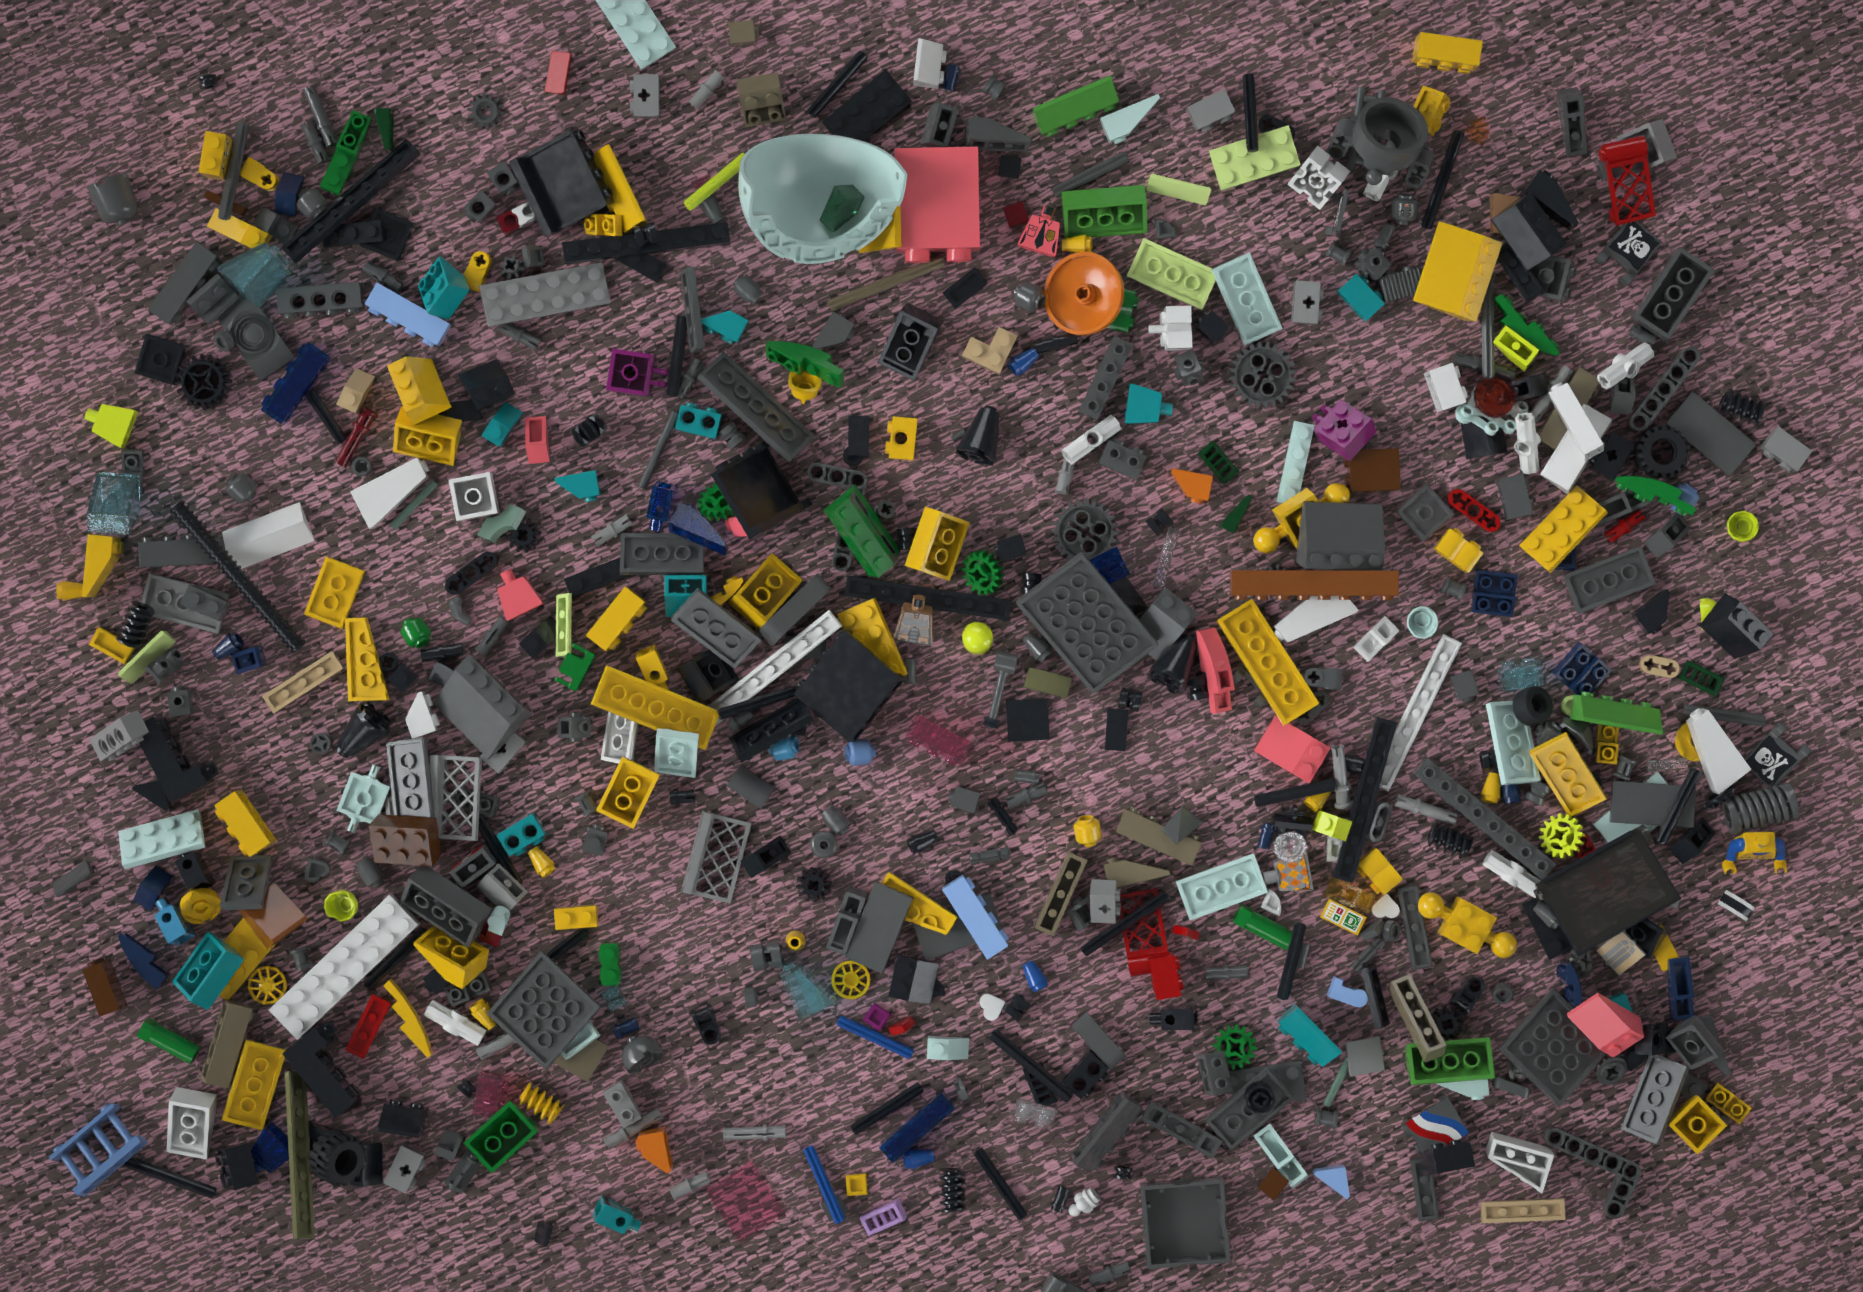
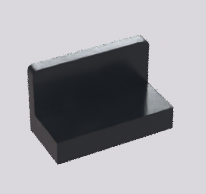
M382 1143L364 1144L367 1152L365 1154L367 1160L364 1162V1170L360 1171L361 1175L356 1177L355 1181L350 1183V1185L365 1187L382 1184Z

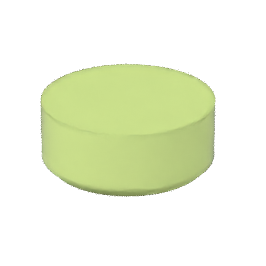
M1574 695L1566 696L1561 701V710L1568 716L1571 715Z

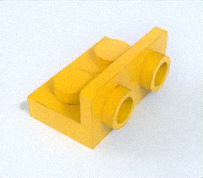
M1423 85L1413 107L1424 117L1428 126V135L1434 136L1435 132L1440 129L1441 119L1450 107V98L1444 92Z

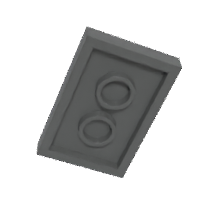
M271 855L230 857L220 903L222 910L263 909L273 863Z

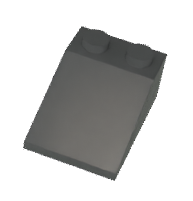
M1166 587L1162 589L1139 618L1159 643L1158 647L1148 653L1156 661L1173 645L1198 614Z

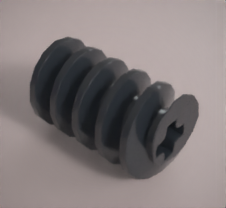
M1730 388L1722 396L1717 412L1723 407L1725 415L1731 410L1732 418L1740 414V421L1748 417L1747 424L1755 420V427H1757L1762 419L1765 404L1763 401L1757 403L1756 398H1752L1749 401L1748 395H1744L1741 398L1740 392L1734 394L1733 389Z
M133 601L132 603L135 607H128L127 609L132 614H125L124 616L129 622H122V626L126 629H119V633L123 636H117L116 640L125 646L138 648L143 644L146 631L149 629L148 624L151 623V617H153L155 611L147 604Z
M1434 821L1427 840L1429 847L1435 842L1436 850L1443 846V852L1446 853L1450 848L1451 856L1459 852V859H1461L1470 851L1474 836L1469 837L1467 840L1466 833L1460 836L1459 830H1455L1452 833L1451 827H1447L1444 830V824L1437 826L1436 821Z
M940 1168L939 1171L945 1172V1175L939 1177V1179L945 1181V1183L939 1185L940 1188L945 1189L944 1192L940 1193V1196L945 1197V1200L940 1201V1204L945 1205V1208L940 1209V1211L958 1212L964 1210L966 1206L960 1202L965 1201V1196L961 1195L965 1192V1188L961 1186L965 1184V1180L960 1177L965 1176V1171L958 1168Z

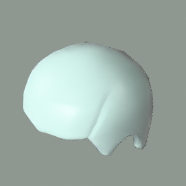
M1419 606L1414 608L1408 615L1407 627L1416 638L1426 639L1431 637L1438 628V617L1430 607Z

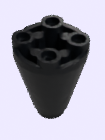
M1187 634L1179 638L1151 666L1149 679L1156 684L1161 683L1167 686L1166 689L1172 694L1177 695L1179 691L1184 692L1188 686L1198 648L1197 640Z
M365 701L364 704L361 703L355 709L337 742L338 745L335 747L336 751L344 758L354 756L386 737L390 733L389 724L391 720L385 714L380 715L371 702Z

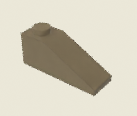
M1118 856L1106 859L1107 863L1103 864L1106 880H1116L1117 887L1170 875L1167 869L1125 859L1119 860Z

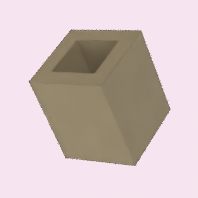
M753 20L728 23L731 46L756 44V38H760L758 25L754 26Z

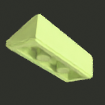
M1150 174L1146 188L1149 192L1202 205L1207 204L1211 192L1209 187L1156 174Z
M572 593L556 596V657L565 658L567 653L571 654Z
M160 631L118 672V675L125 681L133 684L146 672L144 669L150 663L163 655L176 642L175 639L167 631Z

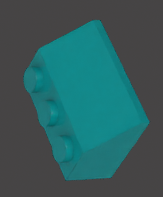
M208 931L172 982L191 1003L209 1010L240 967L244 958L234 948Z
M1295 1003L1277 1020L1280 1024L1277 1028L1285 1036L1290 1034L1295 1039L1292 1043L1300 1051L1305 1049L1309 1053L1307 1058L1315 1066L1319 1063L1323 1067L1342 1053Z

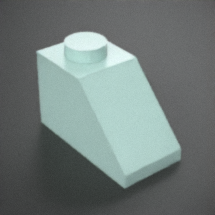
M928 1036L927 1059H968L969 1038Z

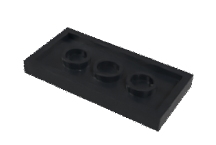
M885 69L824 119L822 124L831 135L866 141L911 104L912 100Z
M796 698L729 737L742 763L754 758L761 751L771 748L778 741L788 738L795 731L807 727L814 720L807 706L799 698Z

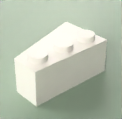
M1491 1132L1485 1150L1488 1159L1508 1172L1513 1173L1540 1193H1543L1554 1158L1552 1148Z

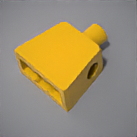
M654 644L637 651L636 660L645 680L669 690L665 682L668 680V673L656 645ZM658 671L659 674L652 675L651 672Z

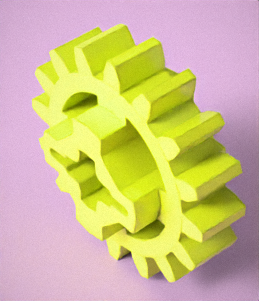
M1559 813L1558 819L1550 816V823L1544 821L1546 828H1540V831L1544 834L1539 836V839L1544 841L1541 847L1547 848L1545 851L1547 854H1552L1554 858H1558L1560 855V858L1566 859V854L1573 857L1574 850L1580 852L1578 845H1584L1580 838L1584 837L1585 834L1580 832L1583 826L1577 825V819H1572V816L1568 814L1564 818ZM1561 823H1567L1570 825V827L1567 826L1564 828V826H1562ZM1560 845V847H1562L1563 849L1558 850L1555 849L1553 846Z

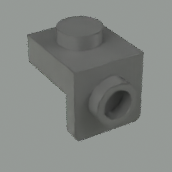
M1079 896L1070 903L1072 906L1066 910V913L1079 932L1091 924L1090 910L1086 906L1090 896L1083 899Z

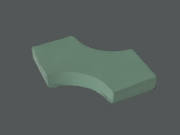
M509 504L498 516L487 517L477 535L494 543L503 533L509 530H517L526 511Z

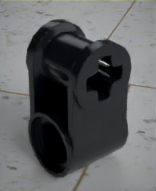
M1475 974L1467 976L1461 986L1454 992L1448 1004H1454L1463 1011L1464 1015H1467L1484 991V981ZM1472 980L1479 981V987L1475 990L1469 988Z
M709 1003L707 1007L697 1011L691 1010L692 1018L704 1043L708 1045L717 1043L721 1038V1030L711 1004ZM709 1029L717 1033V1038L713 1041L706 1037V1032Z

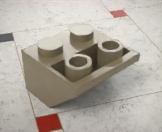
M778 72L737 80L746 127L786 120Z

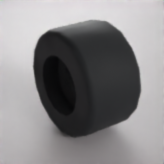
M1532 686L1521 690L1513 699V712L1516 718L1526 726H1534L1545 722L1552 715V699L1549 693L1539 686Z

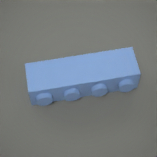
M379 283L375 284L365 302V305L369 306L367 311L378 317L380 313L387 317L386 321L395 327L398 324L404 326V332L413 337L416 334L423 337L422 342L432 348L434 344L440 347L452 326L437 316L427 314L425 309Z
M961 875L942 887V890L988 960L1008 947L1006 941L1009 938L1003 929L999 931L995 924L998 921L993 913H987L984 906L987 904L980 894L976 896L973 891L975 885L970 877L965 878L964 875Z

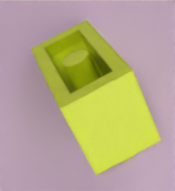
M1507 326L1502 329L1493 341L1494 345L1504 356L1524 372L1539 352L1536 347Z
M1318 810L1312 830L1346 841L1352 821Z

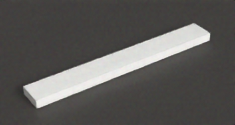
M828 610L708 705V707L718 710L751 699L841 628V623ZM718 718L715 726H717L723 720H720V718Z
M1442 634L1395 729L1379 787L1389 792L1462 645L1461 642L1445 634Z

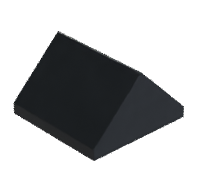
M1481 416V417H1480L1481 419H1483V420H1484L1485 422H1487V423L1490 421V420H1488L1487 418H1485L1484 416ZM1472 422L1468 424L1460 423L1466 459L1508 453L1505 433L1502 428L1499 427L1495 435L1490 436Z
M1630 907L1626 909V912L1629 916L1636 913V911ZM1645 919L1626 930L1632 939H1636V943L1646 953L1644 957L1649 960L1668 934L1663 928L1649 919Z

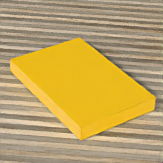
M896 207L892 214L893 219L884 231L869 244L861 248L859 253L882 251L902 246L901 207Z
M326 556L304 615L343 629L345 618H348L365 571Z

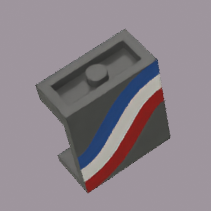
M1446 1095L1439 1098L1438 1103L1413 1118L1403 1120L1405 1126L1402 1128L1408 1138L1412 1136L1416 1143L1413 1146L1419 1156L1424 1153V1150L1431 1149L1433 1144L1443 1143L1445 1147L1450 1145L1449 1141L1458 1140L1469 1133Z

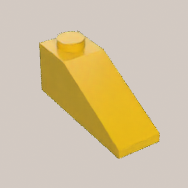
M215 208L207 227L261 254L264 253L272 237L270 234L232 215L231 219L227 221L219 219V209Z

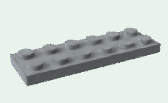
M602 262L479 286L487 327L611 303Z

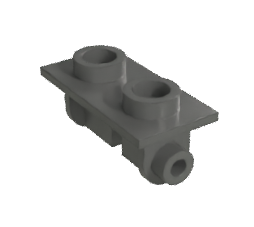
M467 1148L444 1183L449 1186L448 1189L452 1192L457 1191L462 1194L482 1163Z

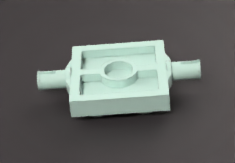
M372 764L369 775H360L355 772L350 774L336 810L351 818L348 831L355 833L359 822L371 823L382 812L391 786L381 783L376 779L381 768L380 766Z

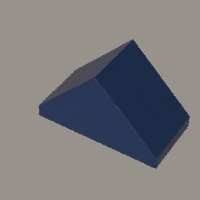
M283 172L275 190V213L292 217L296 216L298 195L302 190L304 176Z
M255 646L231 654L236 675L268 666L262 646Z
M155 865L140 883L133 901L151 911L173 876Z

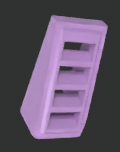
M899 1198L860 1216L868 1236L903 1222L907 1218ZM892 1208H894L898 1217L895 1216ZM885 1211L888 1212V1214H889V1216H890V1218H891L890 1221H888V1219H887V1217H886V1215H885V1213H884ZM878 1214L880 1215V1217H881V1219H882V1221H883V1223H884V1224H882V1225L880 1224V1222H879V1220H878V1218H877V1216H876V1215H878ZM871 1217L876 1225L875 1228H872V1225L869 1221V1218Z

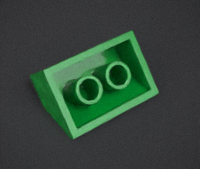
M510 1100L474 1132L464 1144L493 1173L536 1134L540 1127L524 1110Z

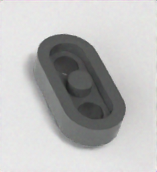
M1383 801L1375 802L1366 835L1367 840L1379 842L1384 837L1392 812L1389 803Z

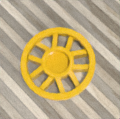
M852 960L840 963L832 973L831 982L833 989L839 996L845 999L861 997L866 993L870 985V974L867 968ZM849 964L851 971L846 972L844 965ZM852 964H856L860 967L853 971ZM841 967L844 974H836V972ZM863 969L865 974L859 977L857 972ZM835 976L843 977V982H835ZM865 976H867L866 984L860 981ZM858 983L865 987L863 991L856 987ZM836 985H844L841 992L837 989ZM846 987L850 988L849 995L843 994ZM853 988L857 992H859V994L851 996Z
M262 966L251 974L248 980V990L256 1002L263 1005H271L285 995L287 979L278 968ZM265 969H266V971H267V977H266V978L263 977V974H262V971H261V970H265ZM270 970L276 971L277 974L271 977ZM257 972L259 973L260 979L253 978ZM280 975L282 980L276 983L274 978ZM252 981L258 982L259 987H252ZM283 983V991L277 985ZM253 990H259L257 996H255ZM273 990H276L281 995L277 998L274 995ZM261 993H265L264 1001L259 999ZM269 995L274 999L273 1001H267Z

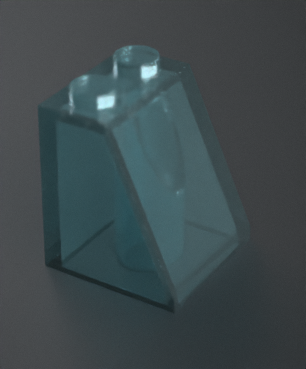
M265 242L217 267V270L228 284L259 309L293 272L288 266L290 262L282 256L283 253L276 246L270 247Z
M97 472L87 510V532L130 535L140 514L139 475Z
M794 961L783 965V970L780 971L779 975L799 1020L838 1004L837 996L800 962L795 964Z

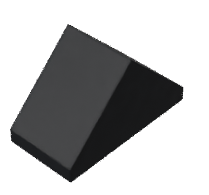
M159 780L133 786L132 790L166 812L171 811L173 808L172 802L168 800Z

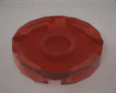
M1485 378L1474 390V401L1477 408L1488 417L1501 418L1510 412L1514 405L1512 390L1501 379Z

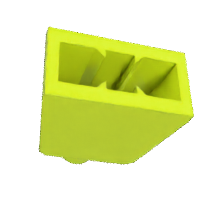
M101 404L99 411L88 408L84 419L94 423L92 432L112 444L125 449L138 411Z

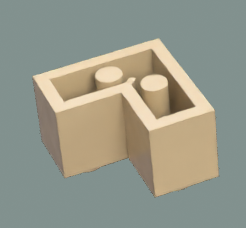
M998 327L990 345L971 337L962 358L999 375L1017 339V335Z

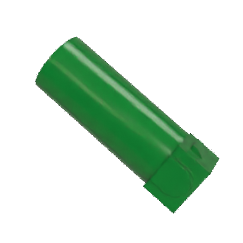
M1241 903L1233 918V923L1286 951L1290 944L1292 931Z
M150 1017L143 1022L136 1036L190 1065L201 1046L160 1025L159 1022Z

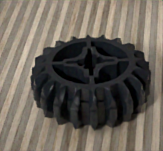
M200 354L199 360L196 356H192L193 363L185 360V364L188 367H179L184 372L183 374H176V377L181 378V381L175 382V385L182 386V388L177 390V393H185L181 396V400L185 401L188 399L187 405L192 406L194 404V409L199 410L202 404L204 411L208 409V404L211 409H215V401L217 404L222 405L223 402L220 397L227 399L228 396L224 394V391L232 390L230 387H226V383H232L231 379L225 378L231 375V372H223L227 365L221 364L219 366L221 360L217 358L213 362L212 355H209L206 360L204 354ZM199 366H210L203 374L198 375L193 372ZM215 371L219 376L218 388L212 382ZM189 377L195 383L192 394L188 388ZM206 377L205 381L208 383L209 386H211V388L208 386H203L202 383L199 382L200 380H198L197 378L205 379ZM206 390L215 393L210 398L197 399Z

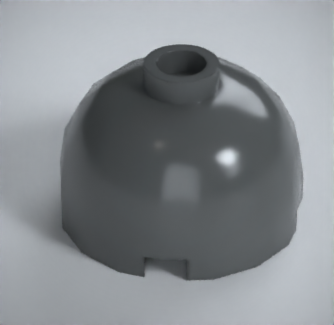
M638 1035L630 1037L627 1040L628 1044L622 1051V1061L629 1074L642 1072L640 1068L648 1064L651 1067L663 1057L664 1053L662 1047L654 1038L650 1036L638 1037Z

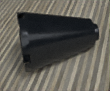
M986 405L984 408L979 409L957 446L956 454L965 460H968L969 457L975 460L974 463L985 466H992L996 462L1000 414L995 407Z

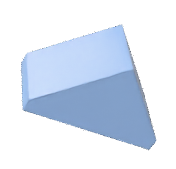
M1344 1165L1315 1168L1312 1171L1316 1177L1344 1198L1348 1199L1350 1197L1346 1167Z

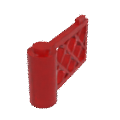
M1641 135L1603 144L1598 154L1600 161L1604 162L1606 167L1612 209H1608L1610 222H1614L1617 226L1656 216L1647 159L1648 146L1645 137ZM1642 162L1643 169L1639 175L1630 171L1635 163ZM1621 167L1625 170L1619 180L1613 178L1612 168ZM1628 173L1636 177L1630 188L1622 184ZM1640 180L1646 184V189L1642 195L1633 191ZM1620 185L1628 190L1622 200L1616 198L1615 195ZM1631 193L1640 197L1633 208L1625 203ZM1644 200L1649 204L1650 212L1641 214L1636 210ZM1623 205L1631 210L1626 218L1619 219L1618 212Z
M1157 888L1120 894V901H1117V903H1121L1122 898L1128 897L1136 902L1130 912L1125 910L1121 903L1120 920L1124 918L1123 911L1129 915L1138 904L1143 905L1140 901L1145 894L1153 893L1155 897L1161 892H1157ZM1141 895L1138 900L1134 898V896ZM1160 907L1156 909L1157 913L1152 912V914L1158 917V924L1154 929L1144 923L1147 918L1146 916L1142 921H1138L1140 924L1134 932L1128 929L1122 932L1130 977L1151 974L1148 956L1169 953ZM1142 924L1152 931L1146 941L1136 935ZM1158 926H1159V928H1160V933H1158V932L1156 931V929L1158 928ZM1127 932L1131 934V937L1129 938V940H1128ZM1155 933L1161 937L1163 946L1154 948L1147 942ZM1133 937L1144 943L1139 951L1130 952L1129 942ZM1145 945L1150 947V949L1142 950Z

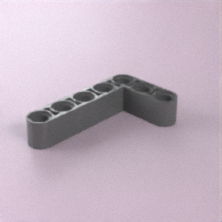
M814 463L809 466L808 476L812 481L846 488V491L853 486L852 478L855 475H861L864 478V482L861 486L857 487L862 495L865 496L867 477L863 472L822 463ZM814 467L822 468L823 475L820 478H814L811 475ZM833 472H842L843 480L841 482H834L832 480ZM838 532L832 564L836 570L846 571L850 568L853 553L849 547L844 548L840 545L842 537ZM840 556L847 558L848 564L844 568H839L836 565V559Z
M1551 1126L1546 1128L1543 1137L1550 1146L1615 1174L1604 1199L1602 1209L1610 1218H1620L1624 1214L1640 1178L1641 1168L1639 1165L1628 1158L1558 1127ZM1558 1132V1139L1551 1142L1549 1139L1550 1134ZM1577 1140V1148L1569 1150L1568 1145L1570 1141ZM1593 1148L1596 1149V1156L1588 1158V1151ZM1615 1157V1164L1608 1167L1606 1164L1607 1159ZM1633 1165V1174L1626 1175V1168ZM1625 1184L1626 1191L1623 1194H1618V1186ZM1616 1203L1618 1205L1616 1212L1609 1213V1206Z

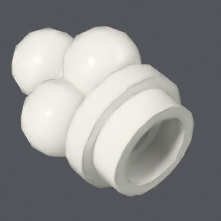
M1093 1188L1084 1189L1082 1192L1075 1194L1074 1201L1076 1204L1070 1205L1068 1212L1071 1216H1078L1081 1211L1090 1213L1093 1208L1098 1206V1202L1101 1199Z

